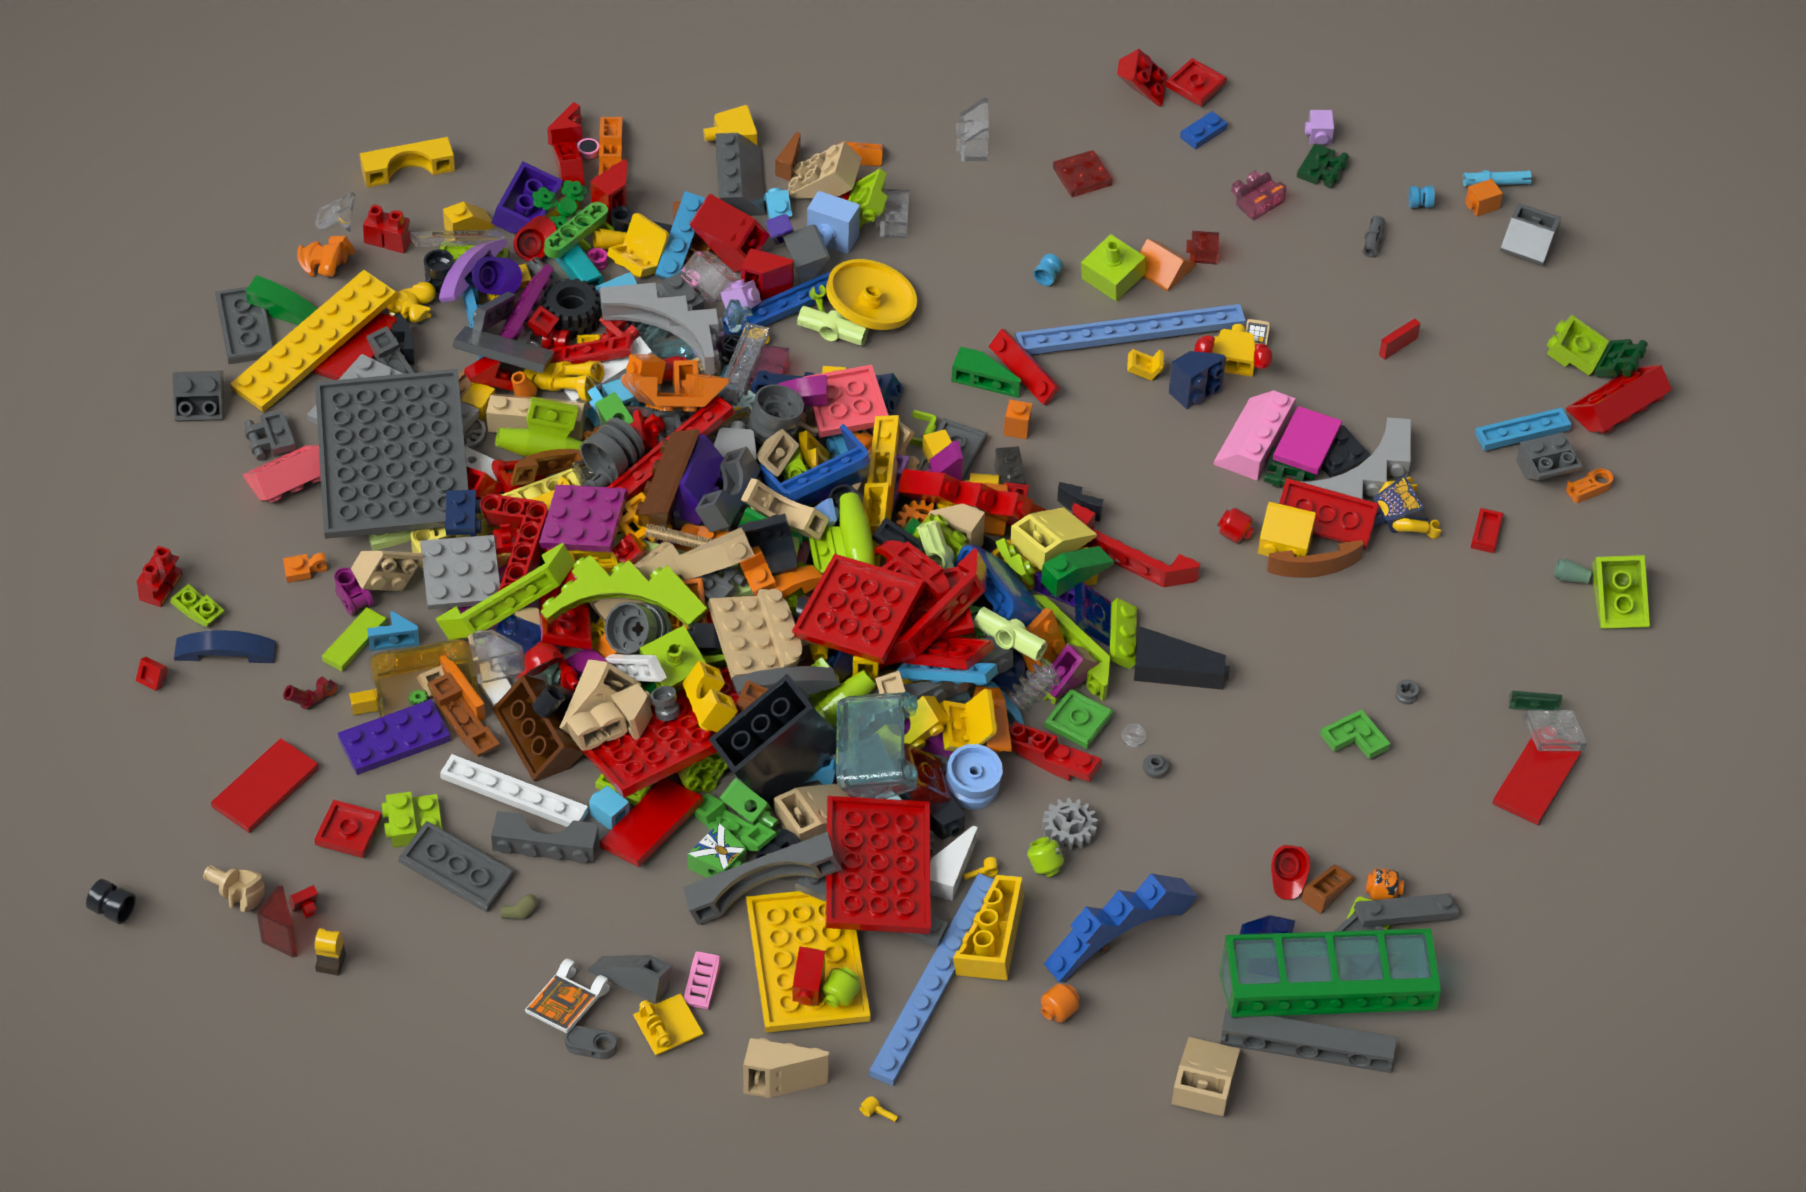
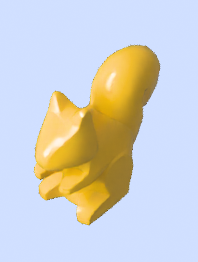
M419 282L413 285L412 288L396 291L398 298L387 306L390 316L394 317L396 313H399L406 320L410 318V321L413 323L431 318L429 313L431 308L419 304L431 302L435 298L436 289L429 282Z

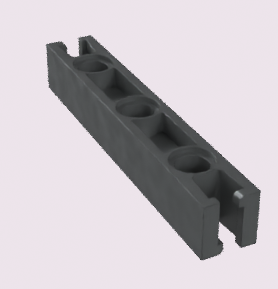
M1226 1008L1220 1044L1391 1073L1396 1037L1275 1016L1231 1017L1229 1009Z

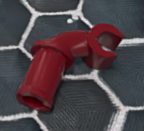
M322 676L316 682V690L304 691L288 685L284 690L283 698L299 704L303 709H308L310 706L322 701L326 696L335 694L337 684L331 679L328 681Z

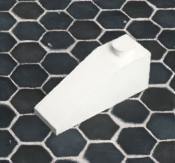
M970 827L932 858L930 862V895L953 901L977 842L978 827Z

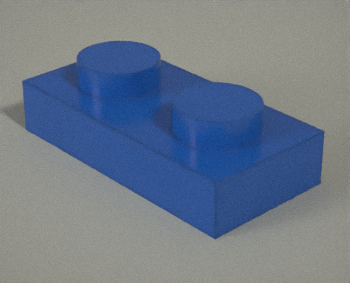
M1211 111L1183 129L1180 133V138L1196 150L1227 129V122Z

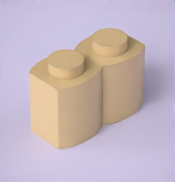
M613 702L599 704L590 712L577 713L567 720L570 736L581 750L594 749L604 741L620 738L628 731L625 717Z

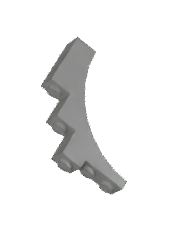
M656 283L600 288L603 320L635 321L669 331L684 340L696 352L702 362L706 375L715 374V364H719L718 350H713V348H716V342L719 341V332L723 331L722 317L717 318L716 308L692 311V305H687L686 295L662 298L661 292L656 290Z
M1387 417L1385 432L1379 446L1363 463L1344 474L1329 479L1303 483L1362 499V496L1375 497L1385 482H1387V476L1402 477L1405 475L1408 477L1411 462V419Z

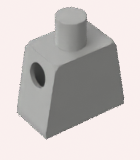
M741 421L732 422L731 428L719 429L714 446L723 457L726 456L727 452L747 446L757 461L753 430L745 429V424Z

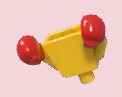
M1234 324L1231 330L1222 329L1219 336L1206 335L1200 337L1194 346L1195 352L1223 354L1226 357L1225 373L1253 377L1254 367L1257 369H1267L1273 360L1271 349L1265 344L1254 342V335L1245 332V327L1241 324Z

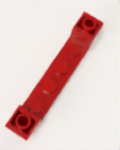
M1076 503L1073 504L1072 515L1097 534V537L1082 547L1100 546L1114 561V564L1163 588L1198 581L1201 564L1194 559L1179 554L1171 566L1160 560L1144 554L1140 550L1131 548L1121 541L1101 533L1099 530H1094L1095 513L1086 507Z
M974 548L957 564L964 577L902 637L898 636L882 665L885 666L917 658L985 592L986 565L977 549Z

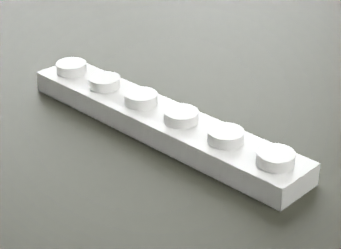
M453 754L440 772V777L443 780L568 827L573 820L583 821L588 814V806Z

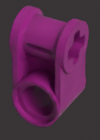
M343 567L335 572V592L349 615L355 614V611L362 607L374 605L369 590L360 587L351 568Z

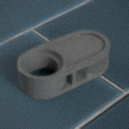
M574 1026L568 1034L565 1033V1046L570 1053L597 1059H609L616 1053V1038L608 1031ZM600 1041L611 1043V1046L606 1050H601L596 1045Z

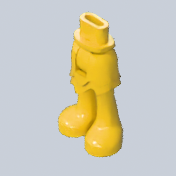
M569 361L550 363L543 373L525 369L523 373L539 389L549 391L573 389L577 391L581 400L590 402L593 399L587 391L593 388L595 383L602 382L604 366L600 361H588L581 364H572Z

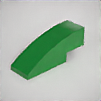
M258 275L254 277L246 289L248 304L267 309L270 317L295 325L301 324L318 309L297 293Z

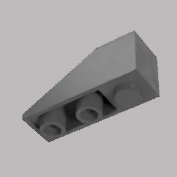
M651 955L601 956L588 968V972L596 976L602 975L608 978L609 982L656 1003L669 990L673 965Z

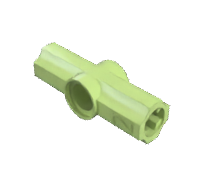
M802 306L797 319V325L818 331L828 341H836L839 338L861 346L865 344L869 333V328L847 320L835 310L825 313Z
M933 520L919 525L917 530L926 556L943 569L954 567L952 562L954 552L952 548L946 545L939 521ZM936 555H938L939 557H941L942 562H941L940 560H938V558H937Z
M985 607L979 610L974 619L973 625L994 637L998 646L1003 649H1010L1012 647L1035 661L1040 660L1047 649L1048 643L1027 631L1025 625L1018 619L1007 620Z

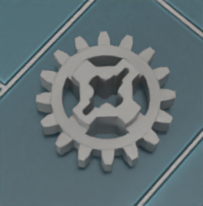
M1067 798L1066 803L1058 799L1057 806L1050 804L1048 811H1044L1042 828L1045 829L1044 836H1051L1050 839L1058 841L1060 848L1064 844L1068 845L1070 850L1073 849L1074 844L1082 848L1083 841L1090 843L1091 836L1095 837L1098 819L1095 818V810L1089 811L1088 803L1082 806L1080 805V799L1072 803L1071 799Z

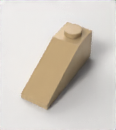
M740 527L677 556L674 560L683 579L686 580L733 566L754 556V553L743 529Z

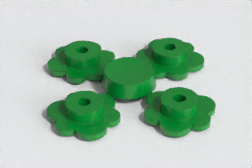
M567 180L564 182V188L561 192L566 198L561 199L559 203L555 199V193L549 192L545 187L539 188L538 192H534L532 195L534 198L533 204L537 208H543V210L548 211L550 208L557 206V210L561 215L557 218L555 216L550 217L557 230L567 222L566 217H572L582 211H577L575 201L582 202L587 194V189L581 186L579 181L572 182ZM584 222L578 223L580 226H588Z

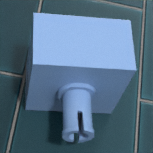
M818 191L807 208V226H817L826 247L848 254L859 237L860 204Z

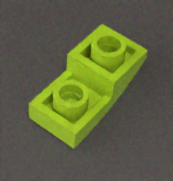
M1005 538L995 541L1002 557L1018 577L1028 585L1034 584L1032 578L1034 569L1030 561H1025L1018 554L1014 544L1010 545Z
M187 584L176 593L170 601L172 605L187 617L205 627L224 613V609L208 595L203 597L190 584Z

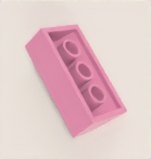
M1274 390L1249 398L1213 465L1258 480L1270 458L1272 447L1277 446L1293 416L1295 398Z

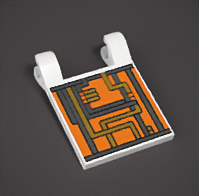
M565 959L562 962L557 974L525 1009L527 1014L567 1034L595 1001L605 995L610 989V986L606 984L608 978L602 975L597 976L591 989L570 980L577 971L573 967L575 962L570 959Z

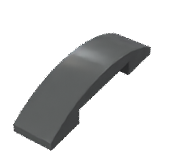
M387 326L367 336L368 343L378 362L403 374L414 373L400 352L399 343Z

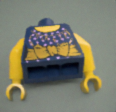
M1405 475L1396 481L1385 482L1374 497L1375 502L1379 504V510L1377 511L1373 528L1386 522L1392 533L1419 532L1426 533L1432 539L1438 538L1442 532L1441 529H1438L1440 523L1438 520H1432L1430 524L1427 522L1429 519L1416 496L1418 484H1412L1413 479L1411 477L1406 478Z

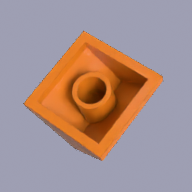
M1148 238L1140 251L1146 257V274L1143 277L1167 292L1187 275L1196 264L1161 242Z

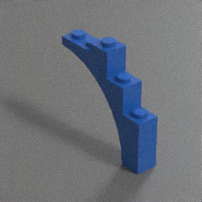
M1151 873L1136 892L1118 890L1103 909L1086 906L1071 923L1072 931L1044 962V965L1058 982L1064 983L1088 958L1116 937L1144 922L1158 917L1183 915L1198 895L1182 878Z

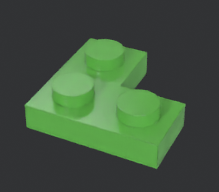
M1362 709L1322 728L1320 731V736L1333 752L1355 742L1365 756L1371 759L1390 749V742Z

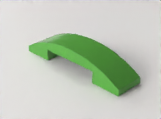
M709 793L703 796L704 803L693 813L710 830L718 823L722 824L749 851H759L777 836L775 831L758 822L756 825H752L727 811L725 804Z

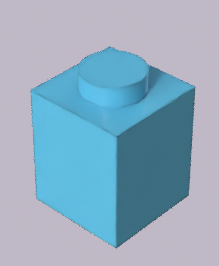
M605 786L600 792H595L589 800L590 816L609 830L630 811L629 801L609 786Z

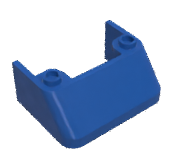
M843 424L840 426L848 450L847 452L782 483L762 463L759 466L766 486L794 502L809 506L828 497L830 491L838 485L847 484L851 486L863 482L869 474L871 459L868 450Z

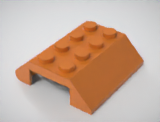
M640 373L623 374L621 383L639 402L645 403V407L655 408L660 411H674V409L697 411V407H705L729 383V378L706 374H686L685 393L657 392L658 377H643Z

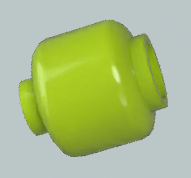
M1042 837L1033 841L1027 851V856L1034 872L1045 874L1046 877L1057 874L1065 861L1058 842L1049 839V837Z
M845 967L832 970L821 988L826 996L825 1002L834 1008H838L839 1005L843 1007L851 1005L861 988L858 982V975Z

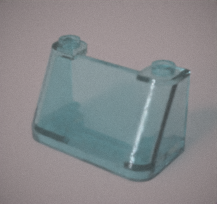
M909 692L849 696L838 701L836 778L839 787L844 792L853 797L887 799L916 789L917 769L913 764L904 759V717L908 718L915 715L918 707L917 697Z

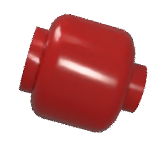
M1232 508L1230 511L1226 509L1217 524L1220 527L1219 533L1234 543H1239L1242 539L1248 540L1254 530L1251 526L1252 517L1238 508Z

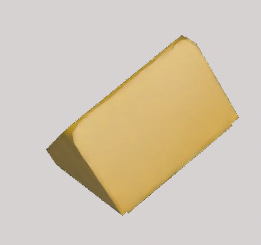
M374 689L349 693L353 715L378 711Z

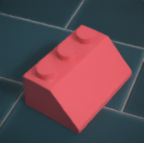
M305 445L244 473L243 477L260 500H268L269 503L283 498L282 493L290 490L291 493L303 489V484L310 480L312 483L321 480L319 445Z

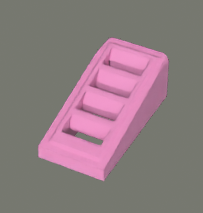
M695 952L684 994V1000L688 1006L709 1009L721 968L720 956ZM699 973V974L709 975L710 977L700 976V975H697V974ZM696 983V984L706 985V986H708V988H706V987H701V986H696V985H694V984ZM692 993H697V994H703V995H706V996H705V998H703V997L692 996L691 994H692Z

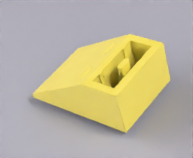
M1064 507L1028 514L1011 526V545L1014 544L1017 551L1041 571L1042 565L1061 553L1078 550L1097 537L1094 531Z

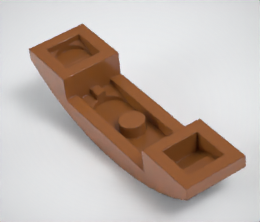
M555 449L527 456L515 464L510 484L512 486L534 483L535 476L561 473L585 464L580 454V449Z
M1362 540L1339 543L1338 551L1301 557H1295L1293 550L1269 553L1267 571L1275 575L1293 578H1310L1333 574L1358 562L1361 559L1364 543Z
M450 673L427 683L434 700L447 722L475 756L480 757L500 747V743L488 726L484 727L465 701L461 688Z

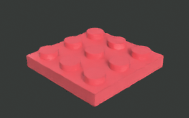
M872 365L810 375H827L829 385L828 405L810 406L820 437L842 434L840 426L843 424L851 432L874 428L875 416H889Z

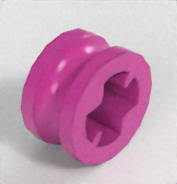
M594 248L587 253L588 258L598 271L607 267V252L604 249Z

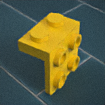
M635 213L632 216L624 243L609 247L607 256L612 258L616 264L627 268L636 277L641 278L655 274L662 253L665 251L669 233L642 214Z
M990 689L982 690L966 704L945 700L940 703L950 720L943 726L944 730L942 731L945 750L954 752L957 748L967 744L983 745L996 734L997 722L995 721L994 700Z

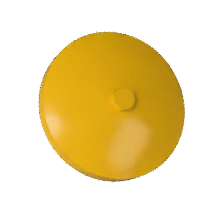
M853 259L838 264L831 271L826 284L827 297L835 310L849 321L870 329L891 330L899 328L912 318L917 306L916 292L911 283L897 270L873 260Z

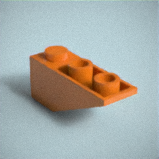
M976 686L974 697L984 689L991 690L994 700L995 721L997 722L996 734L985 742L984 745L996 753L1011 751L1006 703L1000 688Z

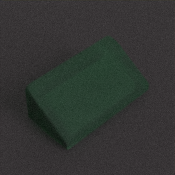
M1511 691L1509 693V709L1558 713L1562 701V695L1524 691Z

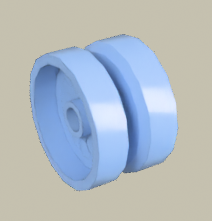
M980 744L964 745L957 748L951 754L947 763L944 784L960 807L966 809L984 808L996 799L999 792L1003 773L1002 762L998 755L989 747Z

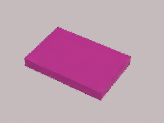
M1298 406L1273 454V460L1317 475L1341 428L1342 420Z

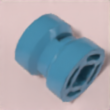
M1410 186L1408 194L1409 207L1418 208L1419 206H1424L1425 208H1433L1435 201L1434 187L1425 186L1424 188H1419L1418 186Z
M1044 255L1040 265L1033 271L1034 279L1044 286L1052 285L1056 275L1061 272L1063 263L1056 255Z

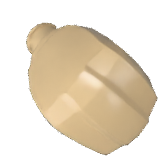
M214 865L208 866L204 871V880L219 886V893L221 896L228 898L230 908H233L235 903L240 902V911L247 912L257 907L264 897L265 884L262 875L258 872L235 868L225 872Z

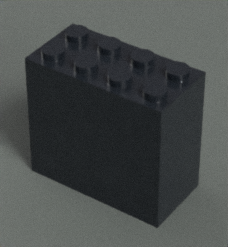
M788 674L708 739L731 771L754 793L764 799L771 808H774L775 797L798 788L833 758V755L841 752L849 745L848 741L824 710Z

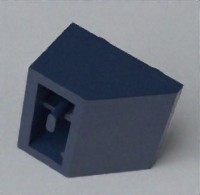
M1189 351L1172 361L1169 394L1182 406L1189 409L1194 405L1200 404L1208 396L1218 393L1223 386L1226 357L1223 354Z

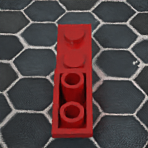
M1015 721L1009 728L1013 751L1034 765L1060 778L1070 781L1074 776L1090 782L1102 766L1101 758L1060 744L1055 735Z

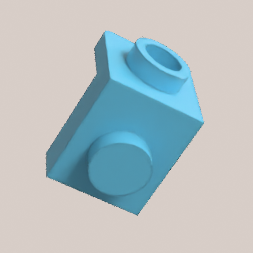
M781 188L769 189L764 195L768 218L772 219L782 214H787L791 218L792 212L788 190H782Z

